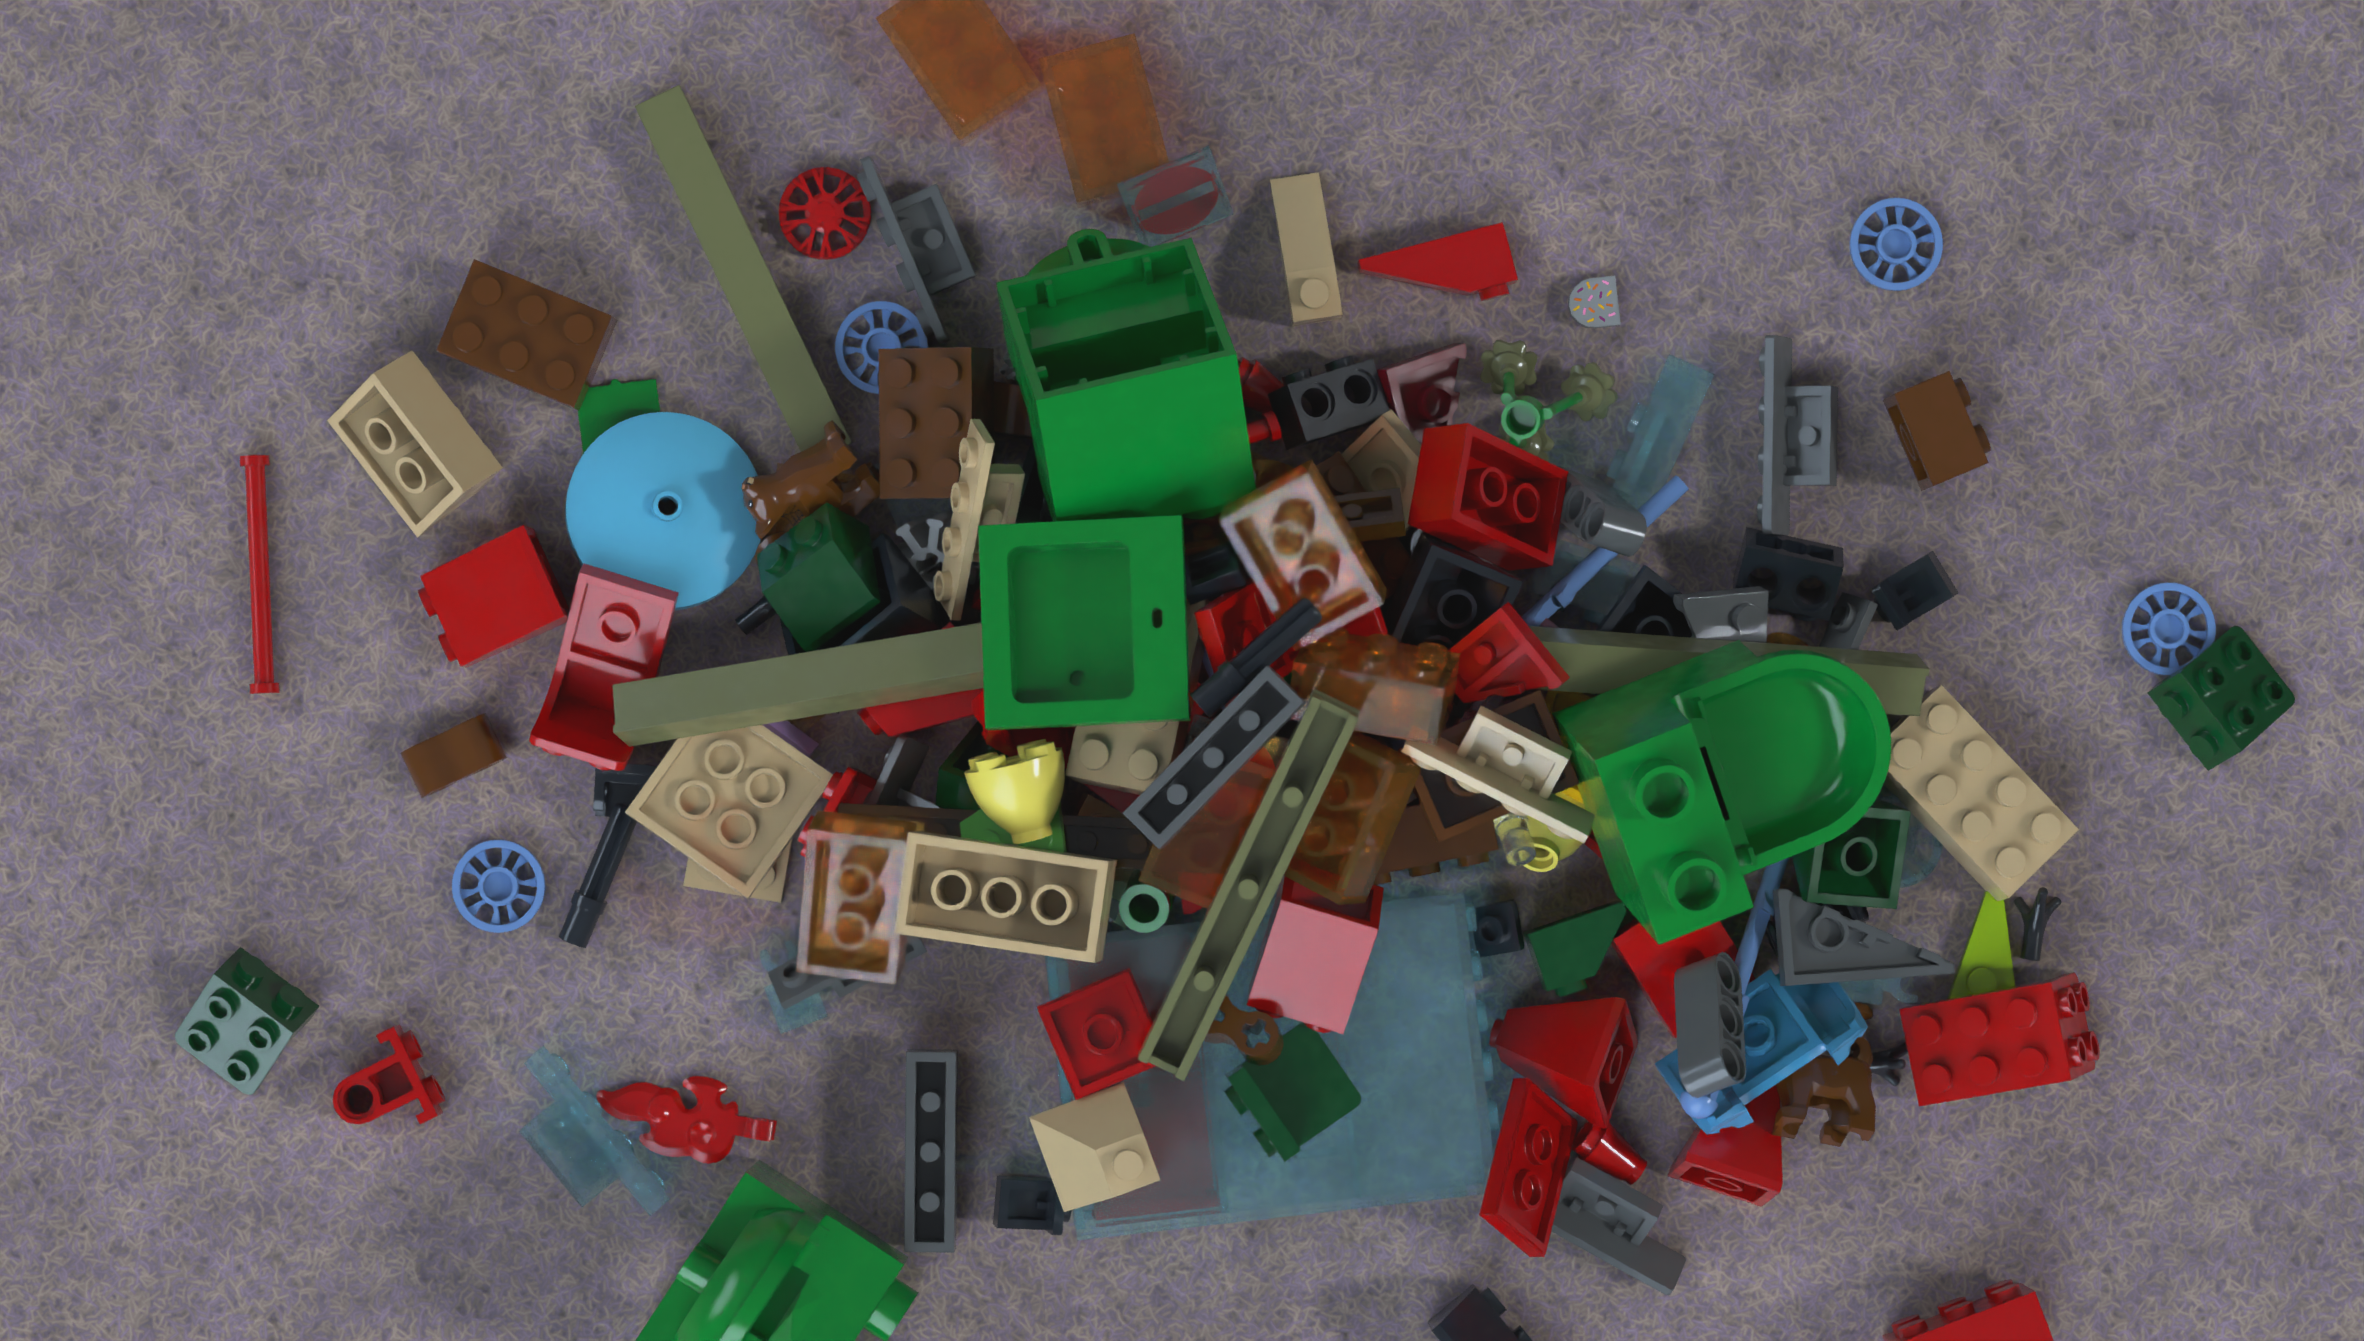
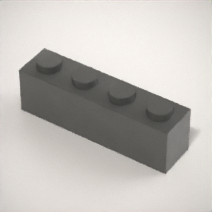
M1266 666L1123 814L1158 849L1165 848L1307 702L1271 666Z
M908 1049L906 1051L904 1252L954 1253L956 1250L958 1050Z

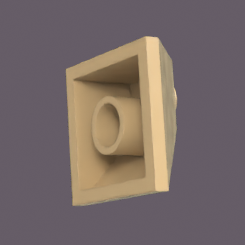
M1124 1082L1029 1117L1064 1212L1111 1199L1160 1181Z

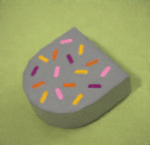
M1615 275L1589 278L1581 281L1573 288L1568 298V309L1571 317L1577 324L1585 328L1594 329L1621 325Z

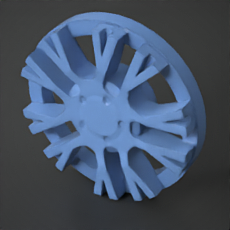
M1905 198L1884 199L1864 210L1853 225L1849 241L1850 256L1859 274L1870 284L1889 291L1911 289L1928 279L1937 268L1943 250L1941 229L1935 217L1921 204ZM1894 206L1896 224L1889 226L1886 207ZM1905 208L1911 209L1920 215L1912 227H1906L1902 224L1901 218ZM1874 212L1882 222L1883 228L1880 232H1873L1864 225L1865 221ZM1928 224L1932 232L1916 239L1912 231ZM1859 235L1876 237L1875 245L1858 243ZM1920 242L1934 243L1932 258L1928 259L1919 256L1916 252L1917 244ZM1871 250L1877 253L1878 258L1876 263L1866 268L1859 253ZM1911 257L1925 269L1920 275L1906 262ZM1882 261L1890 265L1881 280L1874 275ZM1896 265H1901L1906 269L1909 281L1893 283V269Z
M876 301L856 308L844 319L837 332L835 354L839 368L853 385L866 392L879 394L878 349H897L907 346L928 348V341L918 318L912 312L896 303ZM882 309L884 328H875L873 310ZM893 311L907 318L903 326L897 331L890 330L888 326ZM861 315L870 324V331L866 335H859L850 327ZM915 328L918 336L901 343L898 336ZM850 337L863 340L861 348L844 346V338ZM854 353L862 354L864 356L863 364L851 372L844 356ZM870 363L876 368L869 382L865 383L860 378Z
M2160 583L2144 589L2132 599L2124 613L2121 631L2127 653L2139 666L2158 675L2170 676L2191 662L2189 661L2179 666L2175 656L2176 648L2182 646L2187 649L2193 659L2196 658L2214 642L2216 625L2209 604L2197 591L2178 583ZM2164 591L2180 593L2177 606L2174 609H2168L2164 604ZM2153 595L2161 611L2154 613L2145 598ZM2191 598L2195 601L2196 605L2184 616L2179 611ZM2137 607L2147 612L2149 616L2147 624L2140 625L2132 622L2133 614ZM2204 614L2207 630L2193 631L2190 629L2189 620L2191 617ZM2147 629L2149 638L2132 640L2131 632ZM2188 635L2204 641L2202 649L2185 642ZM2146 643H2152L2155 646V654L2150 661H2147L2138 652V649ZM2162 649H2169L2167 667L2160 666Z
M490 840L474 846L463 855L453 874L452 894L459 912L469 923L488 932L502 933L522 927L539 911L545 896V875L539 861L527 848L509 840ZM502 848V861L498 866H493L489 863L486 849ZM512 851H515L520 856L511 870L505 867ZM474 856L487 868L483 874L469 862ZM529 862L536 877L528 880L519 879L517 876L518 869ZM463 872L473 874L479 879L476 888L461 889ZM520 885L537 887L536 896L519 893ZM479 892L483 900L467 908L463 899ZM516 898L523 899L531 905L528 912L521 918L513 909L512 903ZM485 903L492 905L494 910L490 923L484 922L475 916ZM507 905L510 923H501L499 906Z

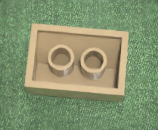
M413 351L374 372L327 420L417 538L480 491L503 468Z

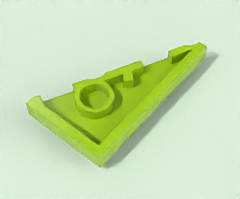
M1984 891L1947 999L2015 987L2004 900L1997 901L1988 891Z

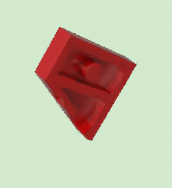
M1509 602L1432 664L1463 703L1486 700L1489 696L1493 695L1505 697L1522 694L1525 690L1547 686L1549 689H1554L1570 678Z

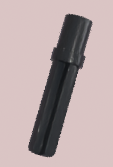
M1306 597L1298 600L1229 661L1226 659L1217 667L1218 670L1190 694L1192 699L1209 718L1213 716L1238 693L1240 694L1266 666H1270L1321 622L1322 615L1320 611Z
M617 803L614 805L580 890L576 889L573 894L571 908L559 934L562 940L570 944L586 948L599 916L604 913L607 901H605L606 895L637 823L636 820L625 813L629 807L626 804Z

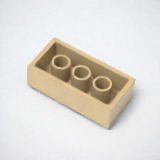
M1186 598L1190 694L1197 688L1205 651L1204 642L1198 633V624L1194 612L1210 603L1208 599L1190 605ZM1160 610L1154 613L1155 628L1162 626V611ZM1190 696V708L1192 711L1194 700ZM1189 721L1076 726L1065 775L1075 782L1141 795L1183 752Z
M1942 685L1929 690L1923 696L1920 716L1903 715L1890 728L1891 758L1884 785L1911 811L1981 887L1988 891L1997 901L2010 898L2079 830Z
M923 831L908 832L894 933L1091 963L1103 961L1117 860Z

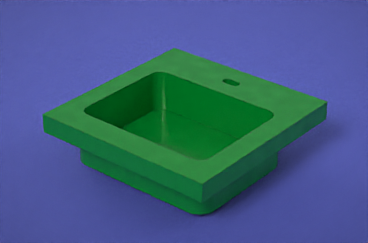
M1182 515L978 526L985 729L1008 730L1191 721L1184 526ZM1160 610L1162 611V626L1155 628L1154 613Z

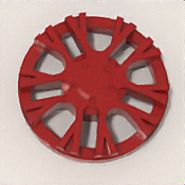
M817 167L799 174L786 187L779 204V223L785 238L798 252L813 259L833 260L851 253L862 243L871 224L870 201L868 202L859 181L849 173L837 168ZM824 176L840 178L837 190L833 193L825 191ZM813 177L821 192L812 196L806 180ZM851 185L856 191L841 203L837 197ZM797 187L808 196V202L805 205L798 206L789 202ZM862 201L863 217H849L845 214V208L849 204ZM805 211L806 219L787 221V212ZM844 220L860 228L856 236L841 228ZM800 225H809L811 233L801 244L791 231ZM837 231L843 235L847 245L832 251L829 236L832 232ZM816 232L824 234L821 251L812 250Z

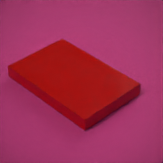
M1513 1078L1479 1215L1529 1257H1545L1578 1121L1529 1078Z

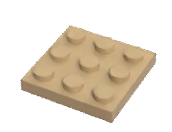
M763 725L679 738L625 813L749 900L822 797L833 774Z

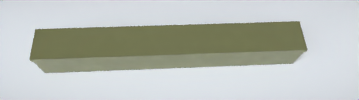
M677 85L636 105L637 113L800 451L802 452L824 439V426L831 420L845 433L846 438L844 441L846 445L852 444L853 442L684 91L680 85Z
M982 623L614 684L615 725H613V733L631 747L980 689L984 687Z
M1529 626L1570 677L1558 688L1549 689L1547 686L1535 688L1536 690L1603 694L1734 642L1731 640ZM1741 641L1757 657L1782 650H1808L1833 657L1853 669L1869 684L1882 703L1886 714L1920 716L1926 676H1929L1930 669L1917 654Z
M1314 688L1138 1053V1060L1146 1064L1149 1062L1174 1074L1176 1078L1185 1081L1359 720V709Z

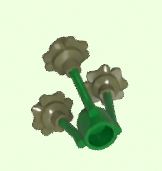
M1496 340L1493 343V351L1485 350L1481 354L1484 367L1480 378L1484 383H1491L1492 392L1495 394L1503 393L1500 399L1506 407L1501 415L1499 432L1503 437H1500V439L1541 459L1549 460L1545 452L1551 451L1555 444L1546 433L1545 419H1550L1555 414L1566 409L1575 411L1583 421H1590L1594 416L1597 419H1604L1607 417L1609 406L1618 399L1617 393L1612 389L1615 383L1614 377L1602 372L1595 362L1586 364L1585 368L1580 364L1572 366L1569 378L1561 384V390L1568 396L1559 401L1543 406L1538 399L1532 396L1522 395L1517 397L1516 395H1521L1524 392L1525 384L1532 385L1537 380L1534 370L1537 355L1531 351L1526 352L1527 346L1524 341L1519 340L1508 343L1503 340Z

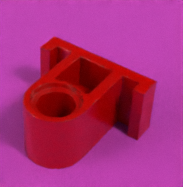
M400 1025L393 1026L376 1035L380 1044L390 1041L395 1054L346 1077L338 1084L333 1095L334 1109L339 1117L350 1124L357 1125L373 1121L417 1098L424 1112L416 1115L419 1124H422L443 1114L439 1104L446 1101L434 1075L426 1077L417 1060L424 1055L414 1033L411 1030L404 1033ZM355 1085H363L372 1093L373 1103L367 1112H359L350 1104L349 1093Z

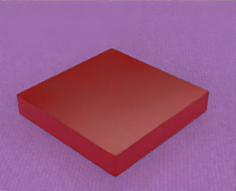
M1130 967L1036 1006L1075 1100L1155 1067V1065L1149 1062L1146 1064L1138 1060V1053L1153 1022Z

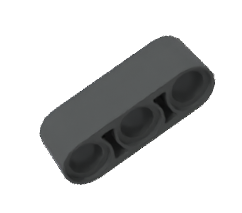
M1558 466L1568 471L1560 522L1584 542L1627 557L1634 555L1641 547L1646 535L1647 525L1645 517L1605 482Z
M1721 952L1677 969L1674 976L1679 1075L1687 1092L1695 1098L1743 1082L1746 1077L1741 978L1733 959L1728 954Z

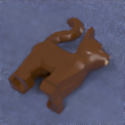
M833 420L824 426V439L816 445L791 456L775 473L747 477L743 481L741 489L744 506L756 521L755 533L760 539L771 530L792 504L805 517L827 502L854 518L880 496V471L872 462L864 463L855 470V477L849 482H840L836 477L842 471L850 469L857 458L844 441L846 438L845 433ZM787 531L769 534L759 543L754 556L757 565V554Z
M1856 1002L1855 1005L1864 1020L1872 1019L1873 1010L1866 1004ZM1863 1036L1861 1038L1857 1037L1850 1049L1853 1051V1056L1847 1057L1839 1065L1836 1064L1831 1056L1819 1055L1776 1084L1782 1107L1776 1113L1772 1135L1794 1139L1807 1115L1808 1107L1827 1110L1829 1117L1820 1130V1143L1840 1147L1850 1131L1859 1134L1863 1141L1870 1140L1875 1132L1876 1105L1871 1090L1872 1072L1870 1066L1873 1057L1871 1045Z

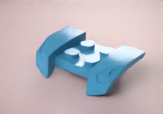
M1770 969L1747 985L1745 995L1749 997V1002L1743 1017L1746 1077L1743 1082L1719 1090L1716 1099L1718 1108L1711 1116L1703 1119L1691 1117L1707 1135L1720 1133L1722 1128L1731 1126L1741 1128L1753 1123L1754 1120L1744 1105L1826 1050L1837 1065L1848 1057L1852 1044L1857 1037L1861 1038L1868 1026L1840 982L1780 986L1779 973L1775 975ZM1676 1049L1656 1062L1655 1065L1680 1102L1681 1093L1687 1090L1682 1084L1679 1075L1678 1051Z

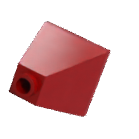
M1611 997L1508 1009L1504 1019L1497 1018L1491 1029L1489 1044L1490 1047L1496 1048L1501 1062L1523 1077L1529 1078L1539 1088L1592 1124L1607 1129L1636 1051L1638 1039L1626 999Z
M1776 1085L1744 1105L1754 1120L1753 1123L1741 1128L1732 1126L1722 1128L1720 1133L1708 1135L1697 1125L1671 1165L1668 1177L1760 1207L1778 1195L1783 1184L1781 1136L1772 1135L1775 1116L1780 1109V1097Z

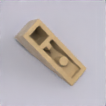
M1319 172L1271 179L1270 185L1292 327L1339 320L1342 318L1343 313Z

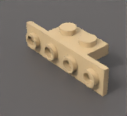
M970 419L967 438H963L960 442L959 460L961 472L959 482H955L952 486L950 497L953 514L950 527L944 529L942 536V548L945 556L942 571H937L934 578L935 598L942 603L951 620H961L972 562H979L978 526L1015 524L1025 473L1019 464H991L995 442L980 419Z
M1480 706L1460 746L1413 724L1401 752L1409 755L1415 764L1427 770L1437 769L1456 779V782L1467 791L1484 793L1500 801L1508 811L1515 815H1528L1546 824L1552 833L1561 838H1574L1585 843L1595 814L1551 793L1570 758L1571 750L1483 706Z

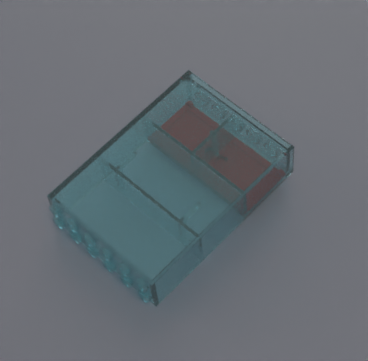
M1457 891L1382 899L1379 930L1344 1034L1334 1031L1328 1033L1318 1032L1360 1093L1361 1103L1354 1110L1300 1146L1301 1151L1286 1162L1283 1161L1278 1153L1270 1158L1253 1135V1132L1260 1128V1126L1249 1111L1240 1116L1224 1093V1090L1231 1086L1225 1074L1246 1061L1240 1051L1233 1045L1226 1043L1213 1044L1203 1041L1185 1081L1155 1066L1113 1084L1116 1085L1124 1082L1160 1181L1111 1199L1073 1209L1077 1240L1484 1194L1496 1147L1492 1148L1491 1131L1499 1130L1496 1101H1491V1098H1487L1485 1081L1493 1080V1067L1490 1050L1481 1049L1479 1031H1487L1488 1023L1485 1002L1475 997L1474 981H1482V968L1479 951L1470 950L1468 932L1476 931L1477 929L1473 901H1465L1464 892ZM1271 912L1265 913L1226 994L1232 1004L1242 1011H1257L1254 1007L1247 1006L1246 1004L1250 982ZM1202 920L1166 923L1159 929L1149 933L1136 932L1130 928L1107 930L1103 961L1096 963L1045 956L1049 1001L1130 967L1152 1022H1154ZM1219 1009L1214 1020L1222 1022L1224 1016ZM1284 1016L1273 1018L1282 1035L1301 1023ZM1265 1029L1259 1035L1249 1034L1248 1039L1253 1046L1252 1048L1258 1042L1267 1044L1269 1039L1264 1031ZM1055 1052L1062 1105L1075 1100V1097Z

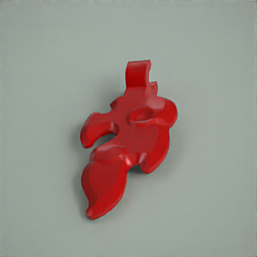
M692 1076L683 1081V1087L691 1090L697 1098V1105L692 1109H687L684 1106L677 1090L670 1087L661 1088L649 1082L633 1083L616 1091L599 1090L596 1094L601 1107L611 1116L620 1120L645 1121L649 1123L651 1130L649 1133L641 1134L639 1141L652 1152L663 1156H691L702 1163H717L729 1154L734 1144L735 1136L768 1142L775 1139L777 1120L739 1115L737 1102L731 1101L728 1104H724L720 1100L721 1095L728 1089L727 1085L711 1077Z

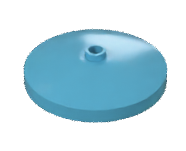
M655 412L638 415L619 422L601 434L587 448L577 463L569 482L565 502V522L573 552L581 566L585 563L679 592L675 610L688 609L708 602L722 594L740 578L750 564L761 539L755 533L756 521L744 506L741 489L743 481L747 477L758 476L747 454L728 434L697 417L673 412ZM662 500L666 503L672 500L676 504L674 514H662L658 508V502Z

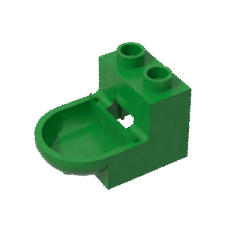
M1082 229L1073 233L1068 238L1066 247L1046 256L1031 268L1025 276L996 282L1007 351L1026 404L1040 484L1053 522L1182 515V517L1189 519H1204L1220 513L1230 503L1257 497L1237 353L1192 237L1151 247L1132 240L1107 238L1102 231L1097 229Z
M1740 640L1552 713L1564 747L1572 751L1569 760L1579 781L1577 786L1585 809L1595 814L1592 829L1614 892L1658 945L1754 908L1743 875L1824 844L1850 829L1866 814L1875 802L1885 782L1891 758V734L1885 710L1873 689L1853 669L1833 657L1808 650H1782L1757 657Z
M758 1160L744 1173L701 1241L695 1246L675 1277V1281L635 1341H855L863 1328L880 1340L887 1341L919 1292L896 1278L906 1263L908 1256L766 1163Z

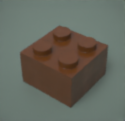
M1950 371L1897 392L1883 400L1921 491L1989 463L1985 453L1990 452L1991 447L1986 433L1980 424L1972 425L1966 407L1971 405L1969 393L1962 379L1957 378L1953 380Z

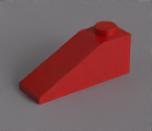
M1503 222L1359 259L1357 263L1360 274L1465 296L1479 293L1481 301L1510 294L1508 285L1515 284L1518 280Z

